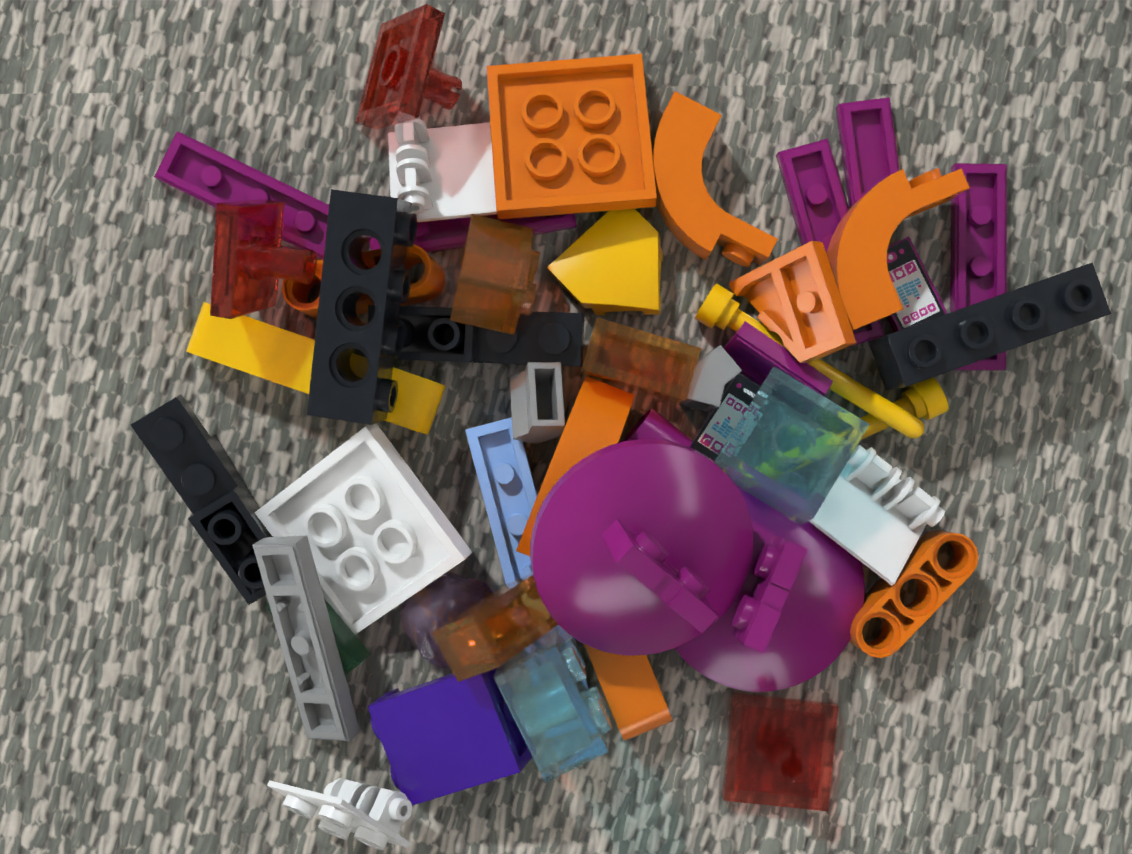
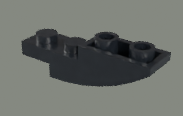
M368 305L369 323L374 317L375 305ZM400 306L398 325L404 327V344L400 357L394 358V360L527 365L528 362H561V366L583 367L585 314Z
M180 394L132 423L131 427L192 512L188 520L247 604L250 605L266 595L252 545L263 538L272 537V535L254 513L260 507L217 436L210 437L189 404Z

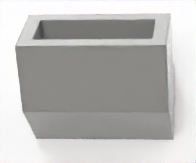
M721 345L686 373L678 405L707 412L720 407L725 384L742 371Z
M528 362L525 371L510 376L513 439L539 444L559 437L565 427L561 362Z

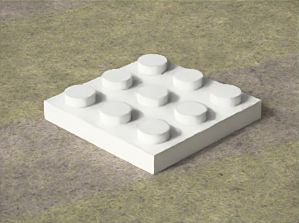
M377 423L365 426L254 512L272 537H308L327 610L349 639L464 561L472 553L471 549Z

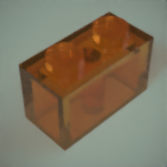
M475 214L471 215L450 321L514 335L520 314L530 315L537 284L533 282L538 268L540 252L531 250L533 228Z
M597 317L581 375L672 402L682 403L687 400L702 348Z
M533 573L504 585L431 633L457 681L460 682L500 667L558 624L543 604L534 581Z

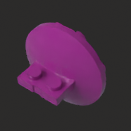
M637 439L623 441L595 451L580 460L549 491L540 507L532 530L530 543L531 568L537 590L549 614L560 627L578 641L592 648L618 655L634 656L660 653L683 645L704 633L733 604L746 580L753 552V528L750 513L740 490L732 479L706 455L683 444L668 440Z
M759 480L738 482L735 485L746 502L753 528V552L746 580L733 604L712 627L693 640L676 647L675 650L696 671L721 685L752 692L787 689L799 685L825 670L843 652L851 640L850 629L852 621L863 607L865 583L863 566L861 561L806 520L818 500L816 497L799 488L778 482Z

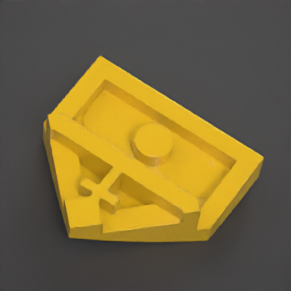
M635 209L608 211L547 267L550 274L584 308H592L595 315L605 316L606 312L643 311L644 315L661 314L660 280L661 262H663V251L660 246L661 238L658 231Z

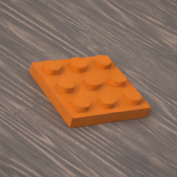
M642 54L487 66L498 219L656 207L657 194Z

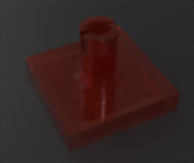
M425 4L380 25L355 123L373 129H380L418 119L423 98L442 106L446 110H450L455 106L460 94L451 91V88L461 90L462 80L432 67L445 17L444 12Z
M258 199L217 203L210 316L233 319L276 306L279 278L298 281L302 284H310L314 279L317 267L315 251L281 246L285 202Z
M732 692L722 788L723 800L828 812L839 706L830 702Z

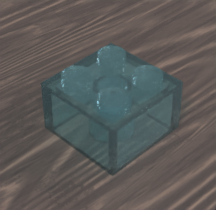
M773 367L713 462L732 479L735 485L802 525L815 517L870 424L778 368Z
M558 628L501 656L494 675V680L545 783L608 752L606 732L613 729L608 718L610 712L598 687L594 686L587 689L583 679L587 678L584 670L586 664L577 644L572 637L564 641Z

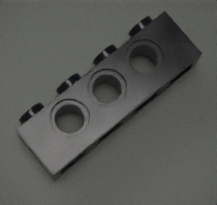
M331 189L307 415L373 425L386 420L388 412L392 413L395 408L398 396V383L396 380H392L394 358L400 357L404 344V327L398 325L400 303L407 301L411 285L410 271L404 269L407 247L414 245L417 234V216L415 213H411V202L393 197ZM375 238L381 246L382 255L379 263L370 269L362 259V249L368 240ZM363 294L369 295L375 304L374 317L368 324L363 323L356 314V303ZM356 349L362 351L369 362V369L364 378L356 376L350 367V357Z
M1092 262L868 342L885 390H892L913 385L1110 315L1111 312Z

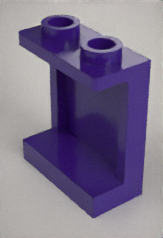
M498 653L479 659L467 669L403 691H399V688L388 691L368 706L373 732L382 742L391 765L392 781L396 788L406 795L412 806L520 773L537 753Z

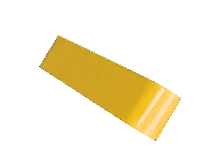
M203 302L186 352L309 394L314 339ZM352 353L350 367L356 376L360 378L366 376L369 362L366 357ZM393 367L392 380H396L398 383V396L393 412H388L387 419L384 421L429 435L446 386Z

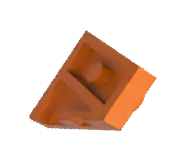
M810 241L729 282L732 292L736 296H744L760 313L757 318L769 331L777 333L782 338L785 348L800 363L813 362L856 344L823 242Z

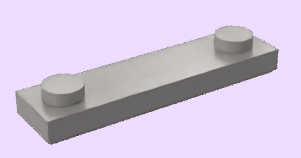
M308 537L263 538L252 546L307 739L350 741L360 732Z

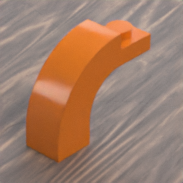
M674 91L659 122L652 147L657 194L656 206L663 221L683 246L704 260L707 259L717 243L724 247L722 255L738 265L750 267L752 262L762 265L769 258L778 238L724 211L711 198L704 184L702 176L704 150L722 115Z
M936 168L908 181L904 169H901L875 185L844 215L831 238L827 257L852 331L903 310L887 266V250L891 236L901 221L949 202L968 190L970 187L962 168L942 176L940 169Z
M585 377L516 549L517 552L530 556L532 530L537 514L556 482L583 458L595 451L619 442L634 394L591 377Z

